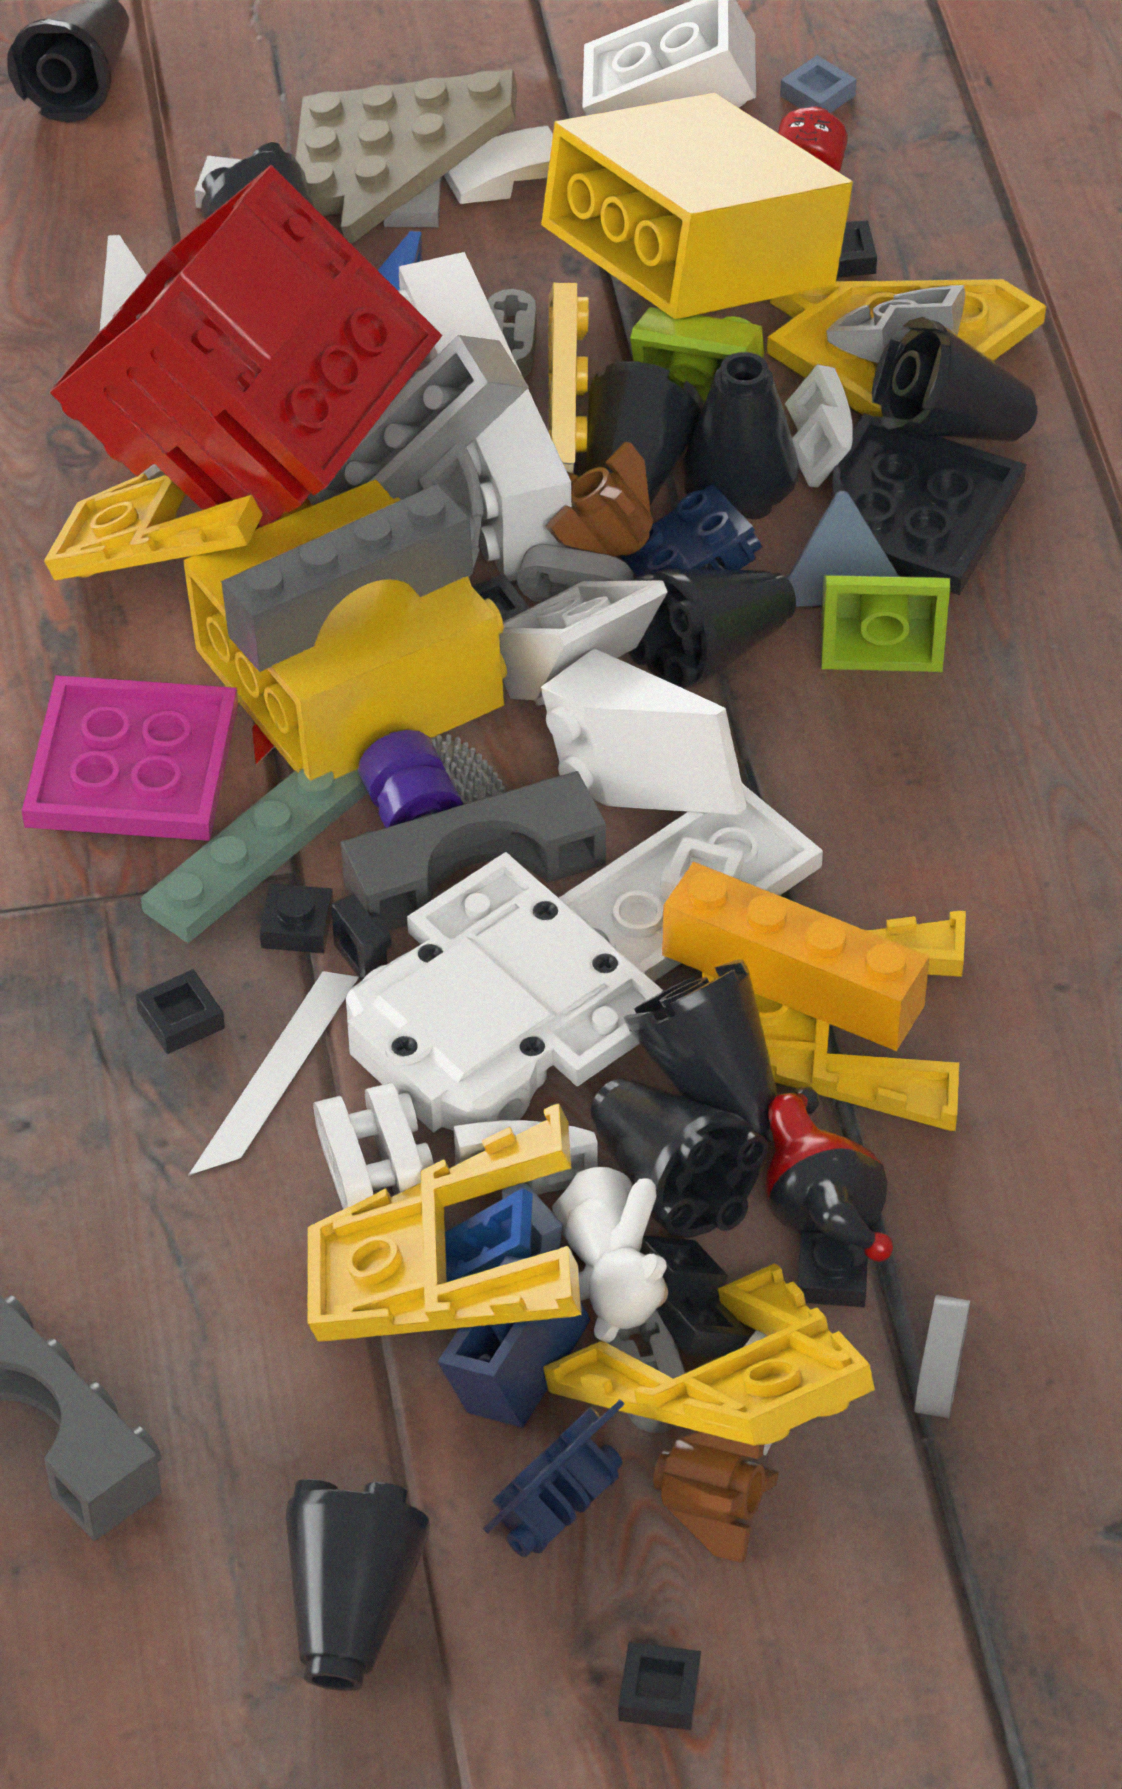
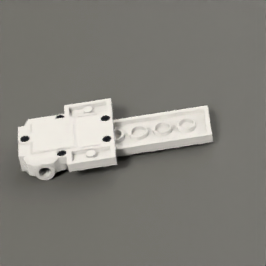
M742 783L747 809L739 815L687 812L559 898L505 852L408 915V933L421 945L396 958L389 964L374 969L360 983L348 991L346 1008L350 1055L382 1085L393 1083L397 1094L408 1092L416 1117L433 1133L441 1127L454 1131V1126L520 1120L529 1107L530 1100L536 1089L543 1085L547 1079L546 1069L552 1065L578 1087L640 1044L629 1031L624 1017L629 1014H636L635 1007L661 993L663 990L654 981L681 964L662 955L663 905L667 901V899L662 898V881L683 836L744 852L743 870L739 880L779 896L822 867L823 850Z

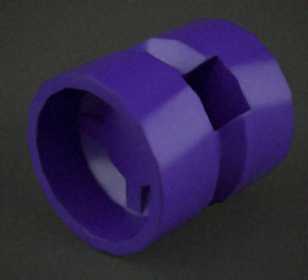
M403 730L390 733L378 739L366 749L359 761L358 773L375 806L379 807L378 814L385 828L418 819L426 814L438 813L464 805L451 778L445 772L446 769L430 737L420 731Z

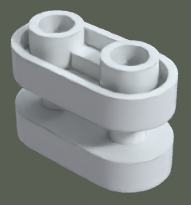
M393 1083L365 1089L367 1110L348 1114L341 1096L317 1101L313 1104L320 1142L343 1209L373 1195V1191L392 1186L394 1195L399 1194L421 1183V1170L434 1165L427 1143L416 1145L412 1132L418 1131V1124L411 1097L408 1092L397 1094ZM374 1135L382 1161L366 1165L357 1139Z

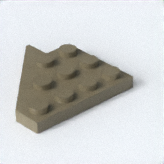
M513 69L496 72L482 71L472 75L441 79L428 78L423 81L395 85H375L370 88L341 92L326 91L317 95L303 96L296 160L305 173L314 208L322 216L342 214L341 229L343 236L350 243L356 242L389 217L392 211L409 202L515 121L517 83Z

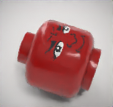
M820 107L800 108L789 112L781 120L778 134L840 173L848 141V134L843 123L829 111Z

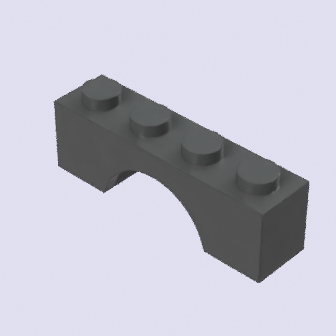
M436 484L221 581L228 637L257 670L261 672L272 665L314 647L318 633L330 612L346 596L364 585L379 580H399L409 584L422 597L463 577L465 578L473 574L470 518Z
M575 771L559 777L543 779L535 784L495 796H486L475 802L445 811L426 814L418 819L378 831L365 832L357 837L341 841L343 880L349 895L354 893L369 914L378 913L390 931L407 926V916L430 902L437 887L449 875L472 864L491 862L505 852L521 866L534 872L547 883L606 865V822L579 772Z
M0 1295V1401H17L34 1406L49 1415L59 1426L56 1440L44 1457L51 1496L91 1539L96 1541L162 1493L158 1470L161 1453L152 1437L142 1427L135 1426L131 1429L118 1416V1410L114 1401L99 1383L93 1381L88 1385L75 1372V1366L71 1357L56 1339L50 1338L45 1341L33 1329V1323L29 1314L15 1297L9 1295L3 1298Z

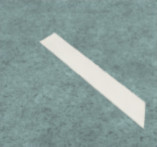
M325 971L321 973L189 1175L240 1159L345 1000L348 991L352 989L359 977Z

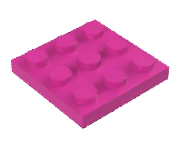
M55 675L22 807L24 828L210 841L238 709L237 688Z

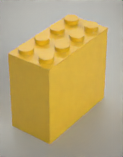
M710 93L555 121L541 225L674 319H680L835 285L853 181L718 94Z
M376 479L256 529L246 546L194 555L183 560L197 652L226 687L237 688L238 702L293 770L299 773L301 769H304V774L310 781L331 771L333 772L334 779L358 769L359 761L366 749L378 739L390 733L414 730L433 738L504 706L502 679L507 676V668L500 653L499 634L504 631L503 620L494 602L490 599L484 600L471 586L468 576L422 597L409 584L399 580H379L364 585L346 596L330 612L318 633L314 647L274 664L261 672L257 670L228 637L221 581L401 500L398 497L392 498Z

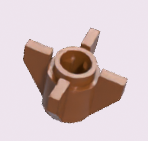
M625 441L605 462L613 473H609L604 467L594 468L583 474L580 478L578 475L567 472L571 480L572 507L565 505L545 526L558 543L599 554L618 556L621 554H633L647 542L653 518L650 511L645 460L631 443Z
M697 1431L679 1438L672 1449L665 1448L661 1452L654 1471V1488L661 1491L663 1506L714 1556L742 1563L747 1557L751 1525L736 1522L735 1520L740 1518L749 1521L754 1517L761 1502L763 1492H767L777 1486L779 1472L766 1469L762 1464L751 1462L750 1457L755 1459L763 1457L764 1445L753 1446Z

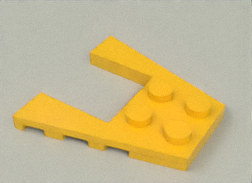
M143 473L77 502L44 562L56 581L78 576L85 578L100 572L243 547L248 545L263 514L254 497L248 495L176 518V512L186 494L167 475L149 480L147 475Z
M952 911L949 914V920L917 924L916 916L886 920V928L866 930L930 956L928 975L962 977L966 911ZM702 972V978L707 977L709 982L717 979L712 975ZM755 994L775 1083L793 1088L812 1087L822 1096L948 1131H956L959 1062L827 1053L829 1023Z
M555 1104L544 1109L547 1120L517 1135H514L511 1127H508L482 1140L485 1151L451 1168L448 1167L445 1160H442L421 1170V1183L391 1197L387 1188L309 1226L308 1326L317 1341L354 1339L581 1315L578 1264L568 1246L453 1281H446L445 1206L571 1169L569 1124L560 1105Z
M775 1263L718 1288L721 1303L736 1319L767 1335V1337L673 1379L602 1340L543 1366L548 1391L552 1394L606 1408H611L621 1399L625 1405L618 1411L753 1446L778 1442L784 1439L790 1433V1429L816 1417L838 1414L849 1406L850 1401L874 1391L875 1388L870 1364L840 1331L831 1333L828 1329L826 1316L817 1307L809 1309L806 1305L803 1291L793 1281L786 1284L782 1269Z

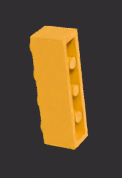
M694 861L663 905V956L716 978L719 976L714 967L738 959L744 960L750 972L755 994L894 1051L898 1050L925 1006L930 956Z

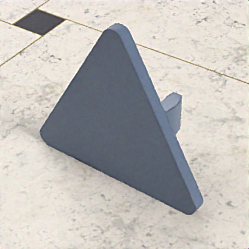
M840 491L836 493L787 576L796 595V607L822 606L824 575L899 577L848 492Z

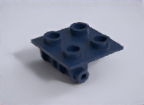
M711 484L703 490H697L686 495L678 503L676 509L652 524L649 538L641 549L630 555L621 554L619 557L637 577L665 569H700L708 564L710 569L721 570L715 560L716 557L720 559L726 570H740L756 560L754 553L763 548V546L754 534L755 529Z
M619 1399L602 1416L592 1406L492 1500L501 1512L483 1530L488 1534L496 1525L502 1522L511 1531L506 1536L508 1544L522 1557H527L531 1552L541 1553L546 1549L547 1544L566 1526L571 1525L576 1520L575 1511L584 1512L597 1496L618 1480L619 1474L617 1470L623 1465L622 1458L614 1448L607 1444H603L599 1448L590 1437L625 1405L623 1401Z

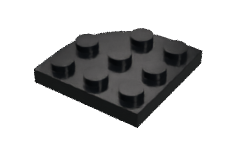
M864 413L853 430L850 451L834 467L831 500L840 491L849 493L899 576L950 578V592L960 595L1025 481L1026 464L938 436L894 432L880 425L876 417Z

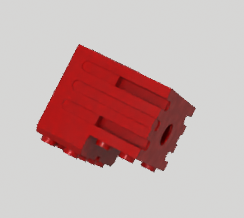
M270 165L175 244L157 262L115 312L110 322L99 331L51 388L50 394L60 402L63 412L69 418L82 423L104 445L105 451L113 460L122 462L136 476H139L155 464L202 510L252 495L263 514L256 527L258 529L279 520L285 511L288 513L292 512L302 505L310 493L315 496L329 485L443 335Z

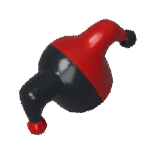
M799 1087L794 1093L777 1095L768 1109L770 1128L775 1144V1154L772 1156L767 1168L765 1191L771 1210L786 1227L798 1232L823 1233L829 1239L863 1248L865 1255L869 1259L877 1262L885 1261L893 1251L892 1239L888 1235L879 1232L873 1233L870 1230L879 1219L886 1202L888 1181L883 1164L872 1151L833 1132L821 1130L813 1123L808 1114H813L820 1103L819 1094L812 1087Z

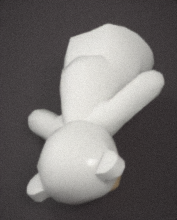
M592 1167L577 1172L552 1208L553 1214L562 1223L561 1233L568 1241L572 1250L587 1264L583 1272L578 1273L580 1301L590 1298L593 1309L598 1315L594 1327L595 1337L610 1343L614 1340L620 1328L630 1329L642 1325L665 1302L668 1296V1288L662 1276L666 1270V1260L653 1253L648 1255L640 1253L643 1234L657 1197L656 1185L648 1178L639 1179L633 1185L628 1176L620 1171L608 1167Z

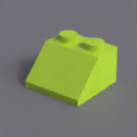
M649 307L633 327L630 336L633 361L658 365L670 370L667 380L681 388L684 387L687 380L697 389L704 403L716 372L726 357L738 352H750L762 358L764 357L762 326L752 324L746 319L735 316L719 319L694 315L674 319L659 308Z
M824 575L821 612V669L943 672L950 578Z

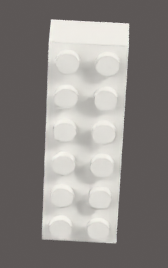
M465 252L399 266V292L443 335L414 373H419L457 335L499 340L519 370ZM527 389L466 447L477 470L483 498V515L481 517L479 538L480 548L484 559L487 562L494 560L500 575L504 574L509 581L517 580L525 553L531 547L552 545L572 549L571 546L558 543L545 527L565 505L571 507V480L535 402Z

